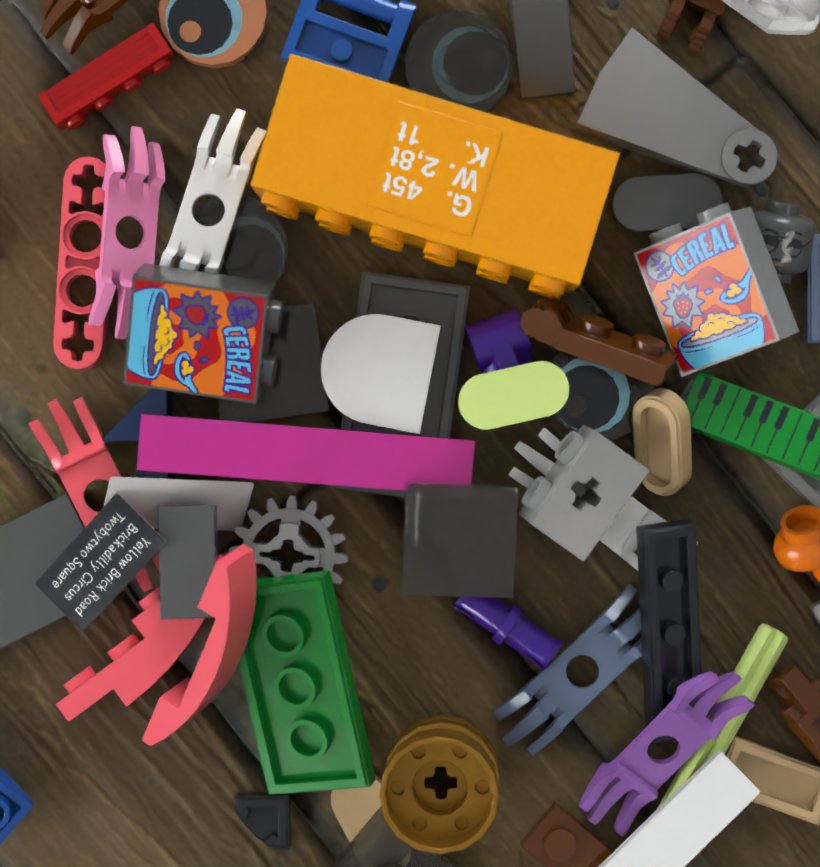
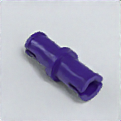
M472 579L453 607L494 634L491 640L501 645L502 642H505L538 665L542 671L547 667L563 641L557 640L523 616V608L517 604L513 608L477 584V581Z

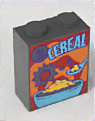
M144 263L133 275L123 384L256 404L264 387H273L276 375L277 355L268 353L270 334H279L283 316V301L274 300L276 282Z

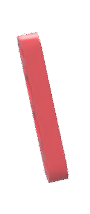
M90 156L80 157L71 162L65 171L63 179L53 339L54 353L59 361L67 367L78 370L92 369L103 360L107 350L109 310L101 326H89L88 322H85L84 336L86 339L94 341L93 351H85L82 360L77 361L76 352L67 349L68 340L77 339L79 332V322H67L68 312L81 316H90L93 303L83 307L74 304L70 298V286L80 276H90L96 282L95 271L99 268L101 242L91 252H81L76 249L73 243L74 230L83 222L96 223L102 235L103 215L100 216L88 211L74 213L75 204L86 207L87 202L86 191L77 186L78 178H87L88 169H94L95 175L100 179H104L106 164L100 159ZM96 187L92 193V205L96 208L104 207L105 191L102 190V187Z

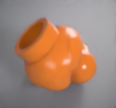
M812 505L797 506L788 510L782 516L780 521L781 529L774 538L773 552L777 561L786 570L794 572L812 571L816 580L820 582V508Z

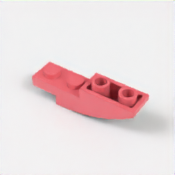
M226 551L218 556V560L227 555L228 552ZM159 586L138 602L144 611L132 620L144 639L140 641L134 633L107 652L113 660L107 667L96 674L93 668L88 666L65 683L63 686L69 695L59 701L56 706L67 721L70 722L114 689L127 707L156 683L180 659L198 636L208 618L161 619Z

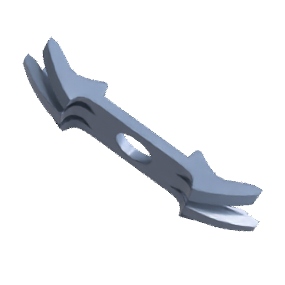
M630 583L592 621L591 625L536 677H533L514 696L492 712L500 721L528 703L533 696L538 699L529 712L502 738V741L508 747L528 735L552 714L555 719L526 747V750L532 756L555 739L564 730L566 725L618 675L642 656L641 639L633 646L627 643L641 630L640 608L615 629L610 625L623 612L637 592ZM579 655L593 658L598 665L596 680L585 687L572 684L566 674L568 663Z

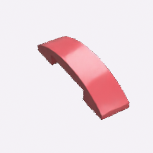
M242 544L217 560L198 605L199 609L215 618L216 621L191 679L185 678L159 698L142 738V741L149 746L164 740L201 712L216 698L233 675L248 642L256 606V564L254 551L249 546Z

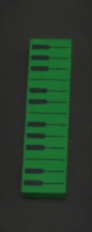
M698 371L685 401L690 412L692 431L820 480L819 416Z

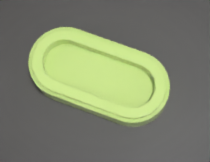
M536 361L479 374L470 378L463 385L458 398L459 410L463 418L470 425L484 430L551 416L565 405L569 396V382L565 373L557 365L547 361Z

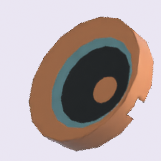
M160 0L158 7L161 30L172 48L190 63L211 69L234 66L245 59V56L251 53L254 48H257L264 38L269 18L266 0Z

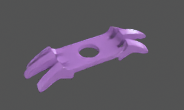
M710 671L695 676L679 685L675 697L666 708L610 763L602 762L579 803V807L586 812L591 809L588 820L594 825L599 823L608 810L627 793L614 824L615 832L623 837L629 830L639 810L658 797L657 790L709 738L715 741L728 721L751 710L755 706L745 695L716 703L729 689L738 684L741 677L734 671L719 677ZM709 710H710L709 718H707L706 715L708 714V712H709ZM671 736L678 741L676 752L666 759L652 758L647 753L649 744L657 737Z

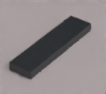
M689 519L636 526L645 728L673 700L679 685L702 674L696 523ZM660 736L655 738L652 743L676 739L671 736Z

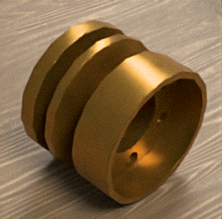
M437 715L419 719L400 733L389 751L379 794L384 819L399 839L419 851L445 854L464 850L483 837L495 818L500 778L495 748L484 732L463 718ZM436 767H446V773L449 776L447 785L438 784L437 776L434 775Z

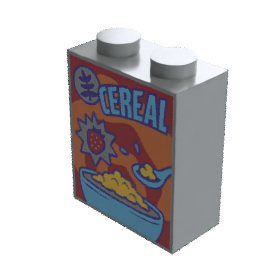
M728 203L718 205L696 215L700 225L684 232L680 223L649 235L652 243L651 246L634 252L670 349L679 354L676 364L681 377L800 332L751 207L731 211Z

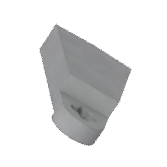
M634 28L630 29L599 73L574 129L690 173L708 174L740 187H751L761 183L771 175L777 164V149L767 134L755 128ZM751 144L758 148L755 157L762 164L760 168L751 166L744 172L737 167L740 163V158L734 154L735 148L744 150Z

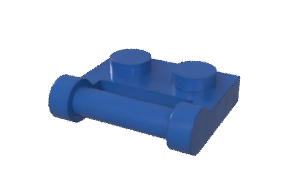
M301 0L281 54L283 62L288 63L290 54H294L390 83L406 37L411 29L417 11V4L406 0H401L399 4L390 0H325L391 24L386 37L318 12L323 0Z

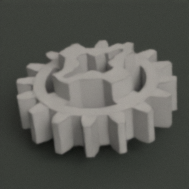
M297 495L289 496L286 508H280L275 497L267 499V514L263 515L253 507L247 512L253 525L251 527L237 525L234 529V532L244 539L243 544L253 549L255 564H265L275 577L301 574L308 567H324L322 571L330 570L334 584H341L344 579L338 571L334 570L335 564L349 561L348 554L336 551V545L347 538L346 533H331L328 527L333 524L336 516L331 513L320 519L316 515L319 502L316 500H312L304 510L299 508ZM281 518L279 534L270 542H255L257 536L267 524ZM302 521L310 524L319 533L324 546L313 545L302 533ZM287 540L294 541V550L303 552V555H313L314 557L299 559L293 564L292 569L285 568V560L283 558L276 557V554H266L265 552L281 549L285 546ZM241 545L230 547L229 553ZM256 569V579L262 578Z

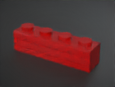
M152 22L59 83L38 95V98L60 129L68 128L72 130L85 122L86 118L84 116L95 109L99 112L114 103L113 97L121 92L130 93L138 89L143 84L142 79L151 73L158 75L166 71L172 65L170 61L176 57Z

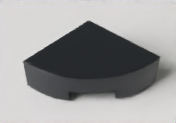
M236 792L234 796L236 810L246 827L266 845L277 849L290 850V793L269 795L268 792Z

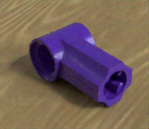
M517 308L465 326L466 334L480 372L485 371L487 373L532 362L529 356L533 354L528 335H524L525 332L521 330L522 326L519 324L521 318H519L520 314Z

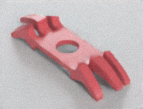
M83 397L74 400L73 403L91 440L86 445L61 404L55 399L49 402L48 406L67 446L68 454L63 456L60 448L39 419L28 424L47 453L54 470L60 476L86 527L99 513L92 510L86 503L85 491L88 485L95 480L103 479L109 481L111 477H122L106 443L102 442L104 439L103 434ZM158 551V552L155 554V556L152 558V560L154 561L156 567H157L158 570H159V551ZM144 566L135 578L143 592L152 589L153 586L146 566Z

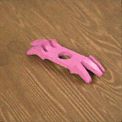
M132 126L130 131L129 162L125 179H120L122 174L125 173V166L116 135H103V148L106 160L102 190L105 191L100 263L99 268L95 271L96 294L88 325H102L117 286L116 339H126L128 334L133 275L144 263L154 264L159 198L161 187L165 182L164 160L160 144L149 142L147 152L143 130L141 127ZM148 176V181L145 183L144 179ZM126 216L135 218L143 229V239L133 249L122 246L116 237L117 223Z

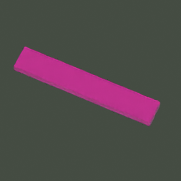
M141 414L137 470L471 496L475 441Z

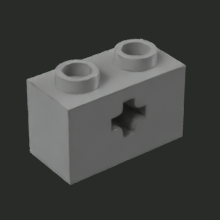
M583 424L578 432L571 431L561 441L554 455L557 461L545 478L542 476L537 477L527 488L522 497L524 507L519 512V515L584 562L650 470L599 432ZM576 481H579L587 488L586 493L582 497H579L571 490L572 485Z

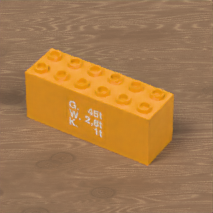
M290 54L250 186L260 198L261 204L267 206L266 211L272 214L297 220L299 212L315 216L314 220L319 222L318 227L345 236H350L352 228L369 233V237L372 238L371 243L380 247L402 252L404 244L423 249V259L454 268L456 260L476 265L477 270L475 274L480 277L507 284L510 276L529 281L528 291L548 298L560 299L564 292L572 294L581 283L620 153Z

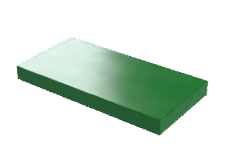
M330 570L257 579L253 624L238 665L268 794L370 787L376 780Z

